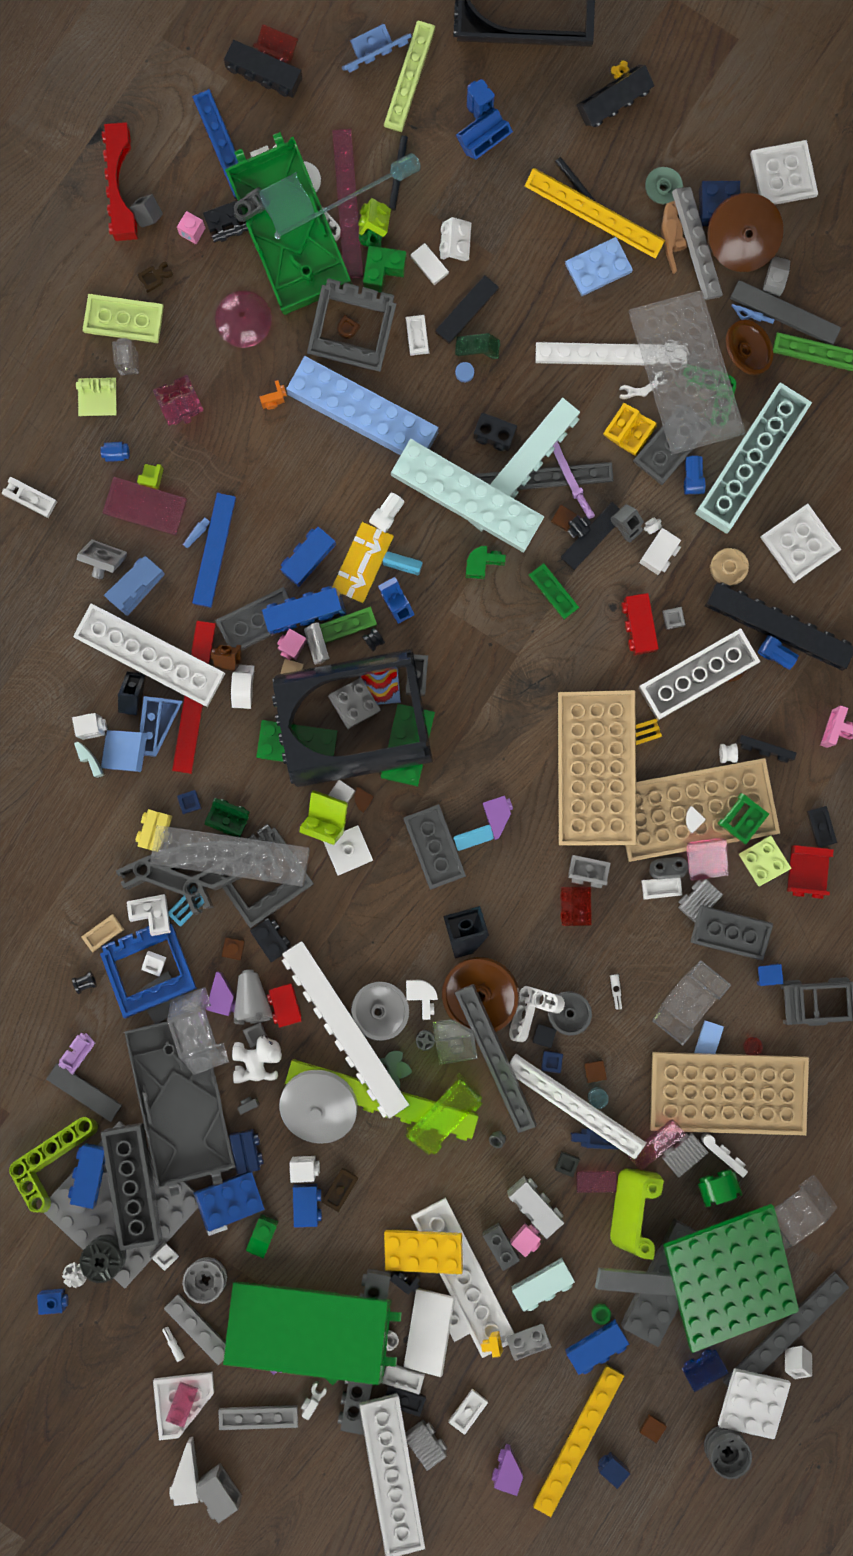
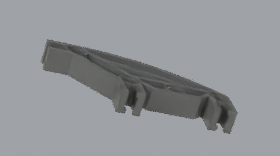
M236 841L200 842L178 846L149 855L116 870L118 876L122 877V879L126 878L125 874L132 871L136 875L134 879L127 883L125 880L121 881L124 889L129 890L147 881L184 895L192 913L195 915L203 912L202 909L199 910L197 908L195 898L202 896L206 903L203 905L204 909L214 907L206 890L207 887L218 890L252 874L256 866L263 881L269 882L273 879L272 876H267L265 865L270 863L276 869L273 872L274 876L284 875L272 849L265 845ZM267 851L268 858L263 861L260 860V853ZM221 863L193 877L175 871L194 865ZM146 865L148 868L147 873L141 875L140 869ZM232 867L233 874L230 877H226L225 870ZM196 883L198 890L192 894L190 887Z

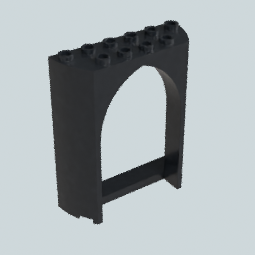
M455 0L453 37H457V42L592 47L594 41L595 0H586L585 32L507 28L486 19L477 11L470 0Z
M413 649L278 674L273 678L275 695H272L274 707H277L278 714L275 715L277 726H280L281 729L279 741L284 746L285 751L282 753L284 764H287L291 784L303 787L433 762ZM406 667L419 742L348 756H327L308 748L292 730L293 720L299 706L311 692L320 686L336 680Z

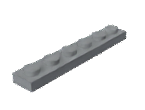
M691 187L676 188L672 191L703 298L704 300L719 298L723 294Z

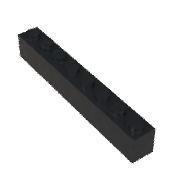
M721 582L714 585L705 607L766 636L770 635L781 643L841 671L847 669L853 656L851 642L844 639L840 641L834 638V634L827 631L823 633L817 630V626L810 623L804 624L794 615L787 616L777 607L770 608L760 599L753 600L743 591L738 590L736 592L730 589L731 586Z

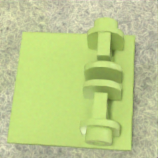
M78 378V382H76V389H78V416L117 415L116 378Z
M772 836L762 839L759 843L739 853L758 886L792 869Z

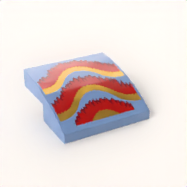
M398 669L360 676L377 705L401 702Z

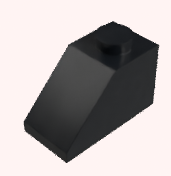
M126 672L118 693V713L138 714L142 703L145 674Z

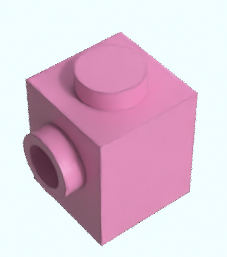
M289 628L286 635H282L277 643L279 645L278 649L281 651L280 655L288 660H291V658L296 660L307 639Z
M524 1223L512 1237L510 1243L526 1257L531 1251L535 1252L541 1243L539 1241L541 1238L538 1235L540 1231L532 1224L528 1226Z

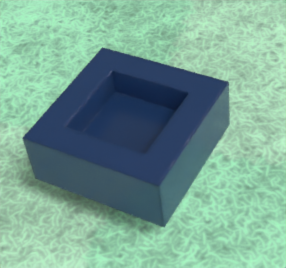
M196 790L177 796L182 814L202 809Z
M543 1051L541 1071L561 1073L563 1053Z

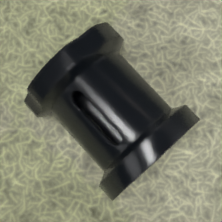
M91 971L82 977L72 978L77 994H81L83 990L90 987H97L95 977Z

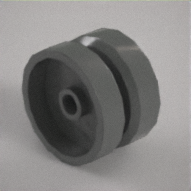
M572 991L557 994L563 997L565 1004L560 1013L548 1011V1019L551 1025L558 1032L568 1036L578 1035L585 1031L590 1025L592 1010L588 1001L580 994ZM551 1001L550 1004L555 1005L556 1002ZM568 1010H572L574 1012L571 1014L572 1017L567 1016L566 1013Z

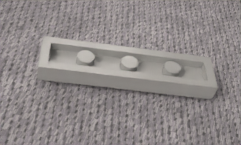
M178 1293L165 1306L164 1310L219 1365L224 1360L226 1341Z
M298 1405L219 1408V1430L298 1428Z

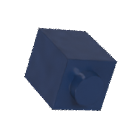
M612 1452L604 1455L598 1462L599 1473L617 1489L630 1475L628 1467Z

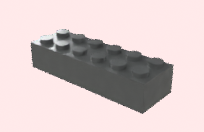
M144 1123L105 1129L101 1132L120 1251L160 1244L163 1238Z
M674 1218L647 1272L670 1274L663 1244L697 1232V1230ZM636 1293L621 1321L623 1329L659 1347L679 1308L677 1297Z

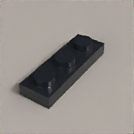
M740 735L736 743L741 745V749L747 751L754 749L765 757H770V755L776 756L778 761L784 763L795 760L797 754L796 752L744 735Z

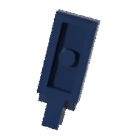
M581 1128V1133H571V1141L581 1142V1147L619 1149L590 1128Z

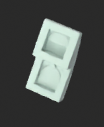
M74 743L80 761H89L93 776L96 778L104 776V772L92 752L82 743Z

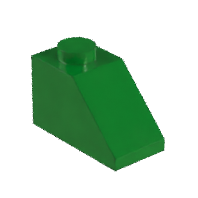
M261 1214L246 1252L264 1259L279 1221Z

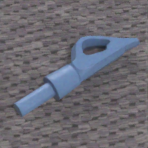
M734 304L731 305L741 320L753 318L760 322L761 320L771 324L774 322V319L763 316V313L754 312ZM740 312H743V313L746 314L747 316H746V317L742 316V315L740 314Z

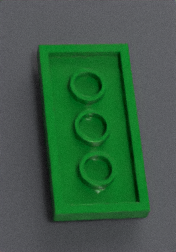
M402 704L397 705L388 748L419 742L413 707ZM424 710L428 737H430L435 712ZM423 764L383 771L381 778L418 787Z
M262 720L256 758L283 762L282 753L285 751L284 746L279 741L281 729L280 726H277L276 722ZM292 724V730L304 745L317 753L334 756L337 730Z

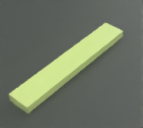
M417 20L384 123L386 128L399 132L403 131L432 41L435 25Z

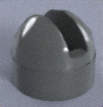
M495 1131L489 1137L490 1144L495 1148H501L506 1141V1136L501 1131Z

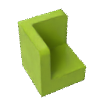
M145 464L142 475L138 476L137 483L139 486L159 490L164 470L162 465L152 466Z

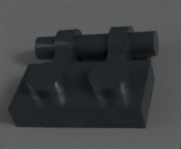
M238 200L203 213L210 233L218 231L217 234L211 235L214 243L218 241L224 242L227 240L226 238L234 235L240 236L243 235V232L248 231L246 223L239 225L238 222L241 221L235 217L234 206ZM240 207L237 212L240 215H243V212ZM230 225H233V226H234V227L231 228V229H228V230L223 231V228H224V227H227V226H230Z

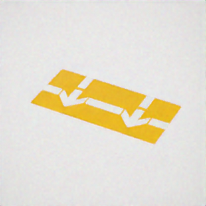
M362 522L332 588H336L341 594L364 603L394 536Z

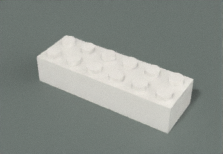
M740 628L640 685L639 690L658 721L757 665L760 660Z

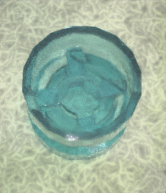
M592 1088L588 1093V1101L596 1109H602L608 1104L609 1097L602 1088Z

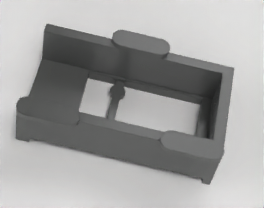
M847 977L830 978L828 982L802 984L800 980L783 981L784 984H780L781 989H784L786 1019L783 1020V1024L817 1026L827 1025L828 1022L853 1021V982L849 981ZM846 987L848 1016L818 1018L820 1012L818 1011L817 989ZM813 989L815 1008L813 1014L815 1018H805L803 990Z

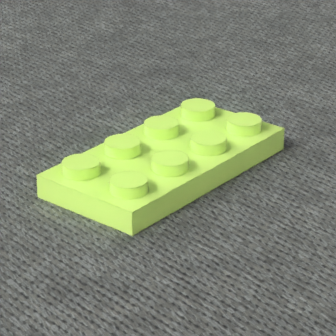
M88 294L83 332L159 343L164 306L158 303Z

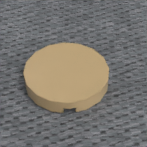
M724 548L712 558L710 565L711 574L719 584L722 582L729 586H735L747 576L749 563L745 554L740 550Z

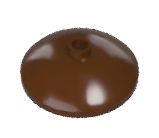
M739 320L730 326L726 335V347L732 362L740 370L751 375H758L769 369L773 361V347L765 330L750 320Z

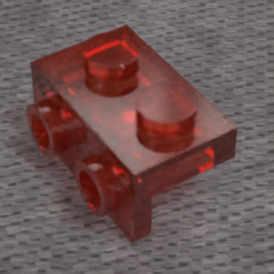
M262 24L257 43H254L253 47L258 48V51L267 55L268 53L274 55L280 61H292L298 38Z
M561 887L560 917L562 926L592 925L591 887Z

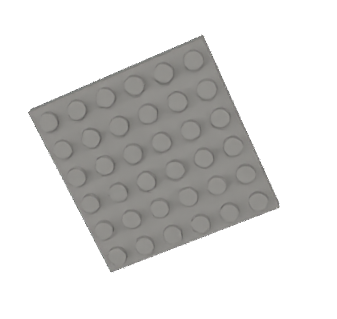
M119 1121L113 1128L125 1125ZM101 1141L98 1146H103V1142ZM149 1147L148 1152L163 1240L157 1245L126 1250L127 1258L125 1264L114 1277L123 1288H126L152 1259L150 1255L164 1241L167 1243L198 1208L193 1193L195 1190L186 1181L178 1183L179 1195L171 1196L169 1185L158 1188ZM106 1162L97 1205L93 1209L70 1205L71 1198H68L70 1187L74 1186L75 1179H72V1172L50 1197L51 1207L44 1214L83 1250L93 1239L100 1235H112L118 1238ZM104 1258L98 1260L99 1263H104L105 1261Z

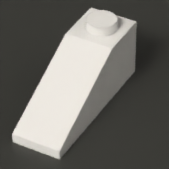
M193 1437L188 1439L172 1487H170V1498L174 1499V1506L193 1504L199 1501L196 1495L199 1479Z

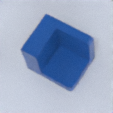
M782 964L758 967V986L784 984Z

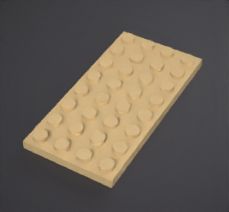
M635 690L558 692L560 846L637 845Z
M763 758L636 782L637 845H625L628 862L739 841L727 830L719 826L718 822L720 819H724L734 806L740 793L746 795L769 813L751 839L780 834L766 759ZM743 805L730 822L732 827L737 824L749 806ZM691 806L706 819L692 834L686 824V814Z
M652 1052L650 1130L806 1135L809 1058L807 1056Z

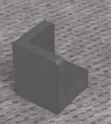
M152 194L138 198L129 207L140 227L155 224L163 215Z

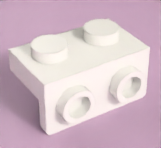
M454 217L444 221L441 226L440 259L451 257L462 261L469 260L471 222Z

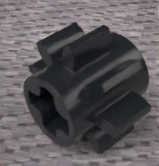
M580 515L576 516L568 523L571 527L568 530L569 534L573 538L576 536L580 539L591 531L589 528L591 521L587 516L581 518Z

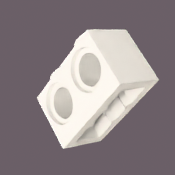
M92 713L72 717L76 737L85 740L106 735L107 723L102 716Z
M316 1156L292 1157L290 1161V1183L314 1182L316 1176H319L320 1162L316 1161Z

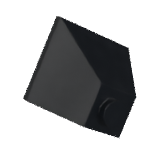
M480 906L443 916L455 959L474 954L489 936Z

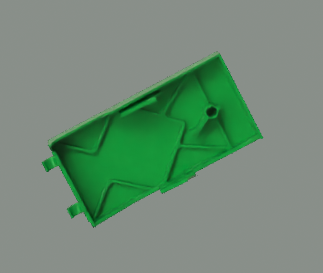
M281 132L272 135L277 147L247 160L241 148L234 152L238 163L225 169L238 201L254 189L260 187L266 201L271 203L267 209L246 221V225L255 248L259 253L280 309L286 315L319 301L322 285H326L328 278L341 281L339 288L343 290L344 282L352 284V281L295 139L291 137L285 143ZM241 207L243 215H245L248 212V209L245 207Z
M237 1281L233 1283L223 1365L379 1385L383 1381L385 1366L396 1367L397 1357L386 1356L389 1321L400 1322L402 1312L391 1311L392 1299L351 1296L334 1292Z

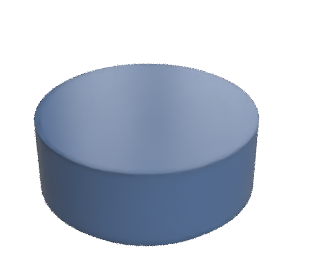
M467 362L460 363L455 370L456 378L464 383L471 381L474 377L473 366Z

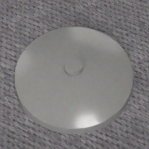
M309 1070L294 1076L286 1084L280 1097L279 1109L284 1124L294 1135L312 1143H329L342 1138L350 1131L357 1116L358 1105L352 1088L341 1077L328 1071Z

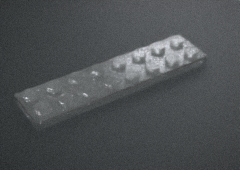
M157 825L150 864L304 887L310 848Z

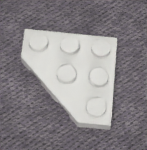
M213 1372L154 1378L159 1440L175 1439L182 1435L187 1426L215 1392Z

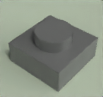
M249 1096L241 1100V1105L237 1108L241 1115L258 1107L260 1103L257 1097L252 1099Z

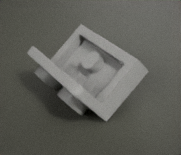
M572 855L568 878L572 879V883L583 885V881L591 882L590 886L602 888V885H607L610 863Z

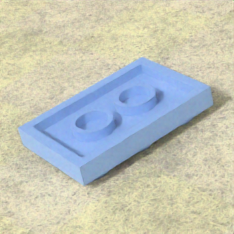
M616 237L565 262L581 296L597 290L633 271Z

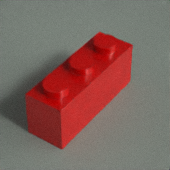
M649 594L625 597L621 606L623 614L627 616V621H625L626 632H630L631 640H628L629 650L633 651V655L656 652L658 650V643Z

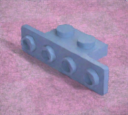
M382 24L350 40L357 59L342 66V70L348 69L349 72H352L359 68V63L364 61L365 64H368L375 60V55L381 53L383 56L392 52L391 47L395 45L402 47L408 44V39L412 37L411 33L391 41L385 24Z

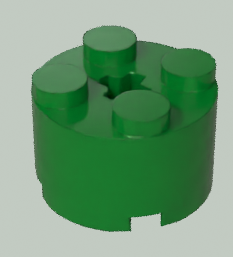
M731 1169L717 1172V1177L708 1175L699 1178L700 1183H698L705 1207H709L715 1202L716 1205L743 1195L735 1172H732Z

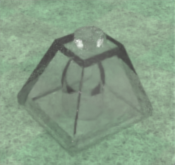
M452 1019L433 1022L439 1065L478 1059L473 1030Z

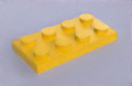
M386 1230L384 1232L385 1271L463 1273L462 1233Z

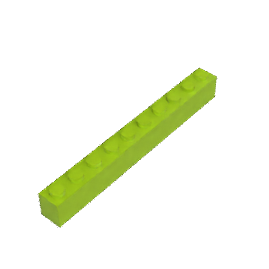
M295 1059L291 1061L285 1084L294 1076L305 1071H328L341 1077L349 1084L356 1096L357 1105L362 1106L364 1111L374 1113V1110L379 1111V1103L376 1099L372 1101L367 1093V1090H369L366 1083L361 1084L358 1078ZM400 1091L409 1104L408 1107L394 1115L399 1117L401 1122L411 1124L413 1121L419 1123V1127L430 1130V1127L438 1129V1133L444 1135L453 1133L456 1134V1138L467 1141V1138L472 1139L479 1117L478 1114Z

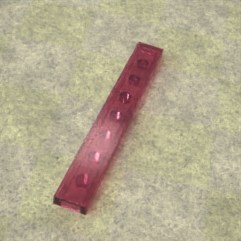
M351 129L332 130L342 256L350 278L363 277L359 241Z

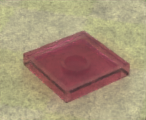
M725 838L687 843L689 878L691 881L729 875L727 842Z

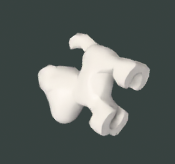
M266 1035L258 1037L255 1050H247L244 1048L243 1043L234 1042L233 1060L243 1061L247 1068L245 1070L242 1066H235L233 1073L234 1083H242L248 1080L260 1081L265 1079L271 1081L277 1079L278 1072L276 1070L272 1073L266 1072L264 1063H278L281 1060L282 1054L279 1043L268 1038Z

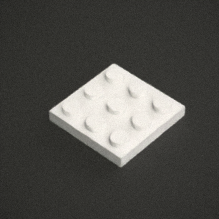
M807 140L751 151L750 155L759 195L768 198L774 205L817 197L818 190Z
M806 504L760 537L793 583L841 550L809 504Z
M734 1368L719 1417V1427L775 1439L791 1383L785 1379Z

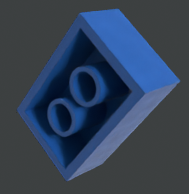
M252 1172L233 1176L223 1180L222 1184H213L193 1192L203 1223L209 1232L265 1210Z

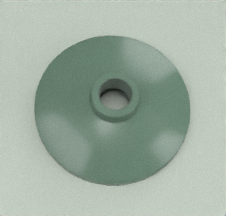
M659 167L650 172L645 182V188L648 196L654 202L667 204L674 201L672 191L676 188H683V183L680 175L675 170L669 167ZM660 186H664L666 190H661Z

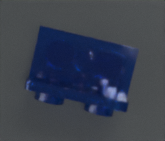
M708 1349L702 1352V1357L697 1360L692 1358L686 1361L684 1367L681 1368L694 1392L729 1374L716 1349L713 1351Z

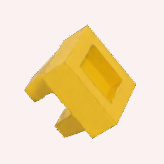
M500 1331L492 1332L489 1339L483 1340V1343H481L482 1352H492V1357L501 1356L503 1347Z

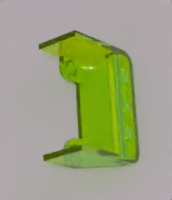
M459 1073L457 1081L412 1128L408 1127L406 1129V1137L426 1154L430 1155L432 1153L435 1155L442 1147L440 1144L472 1110L475 1112L483 1104L481 1102L482 1094Z

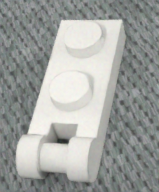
M10 477L7 488L3 489L1 494L49 518L57 501ZM15 487L19 488L16 494L13 493Z
M709 1133L702 1134L701 1142L744 1178L748 1173L744 1169L746 1164L737 1157L735 1160L729 1156L731 1152L723 1145L717 1146L715 1138Z

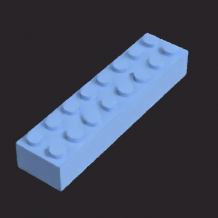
M304 356L286 388L289 396L399 455L404 451L410 438L430 449L438 435L437 426Z

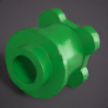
M368 228L363 235L359 234V241L363 246L381 247L382 236Z

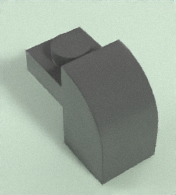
M627 504L611 517L612 524L619 529L625 541L629 543L643 531L641 525L644 521L638 511Z

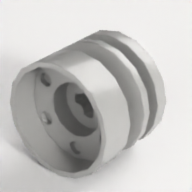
M204 1257L196 1260L184 1274L182 1283L184 1292L189 1299L196 1303L205 1304L212 1302L219 1297L226 1286V1269L215 1258ZM204 1274L206 1277L210 1276L211 1278L208 1283L207 1281H202Z

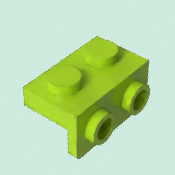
M371 198L368 204L365 203L360 210L362 215L358 222L360 226L359 234L363 235L368 228L384 237L388 232L391 209Z

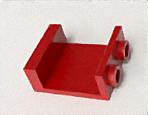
M791 846L790 866L792 869L789 870L787 892H793L792 896L804 897V893L812 894V898L823 899L824 895L830 896V892L827 891L829 858L833 857L834 849Z

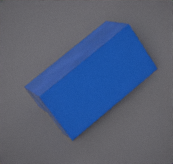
M491 108L456 134V137L465 154L476 160L513 131L508 121L502 119L498 109Z

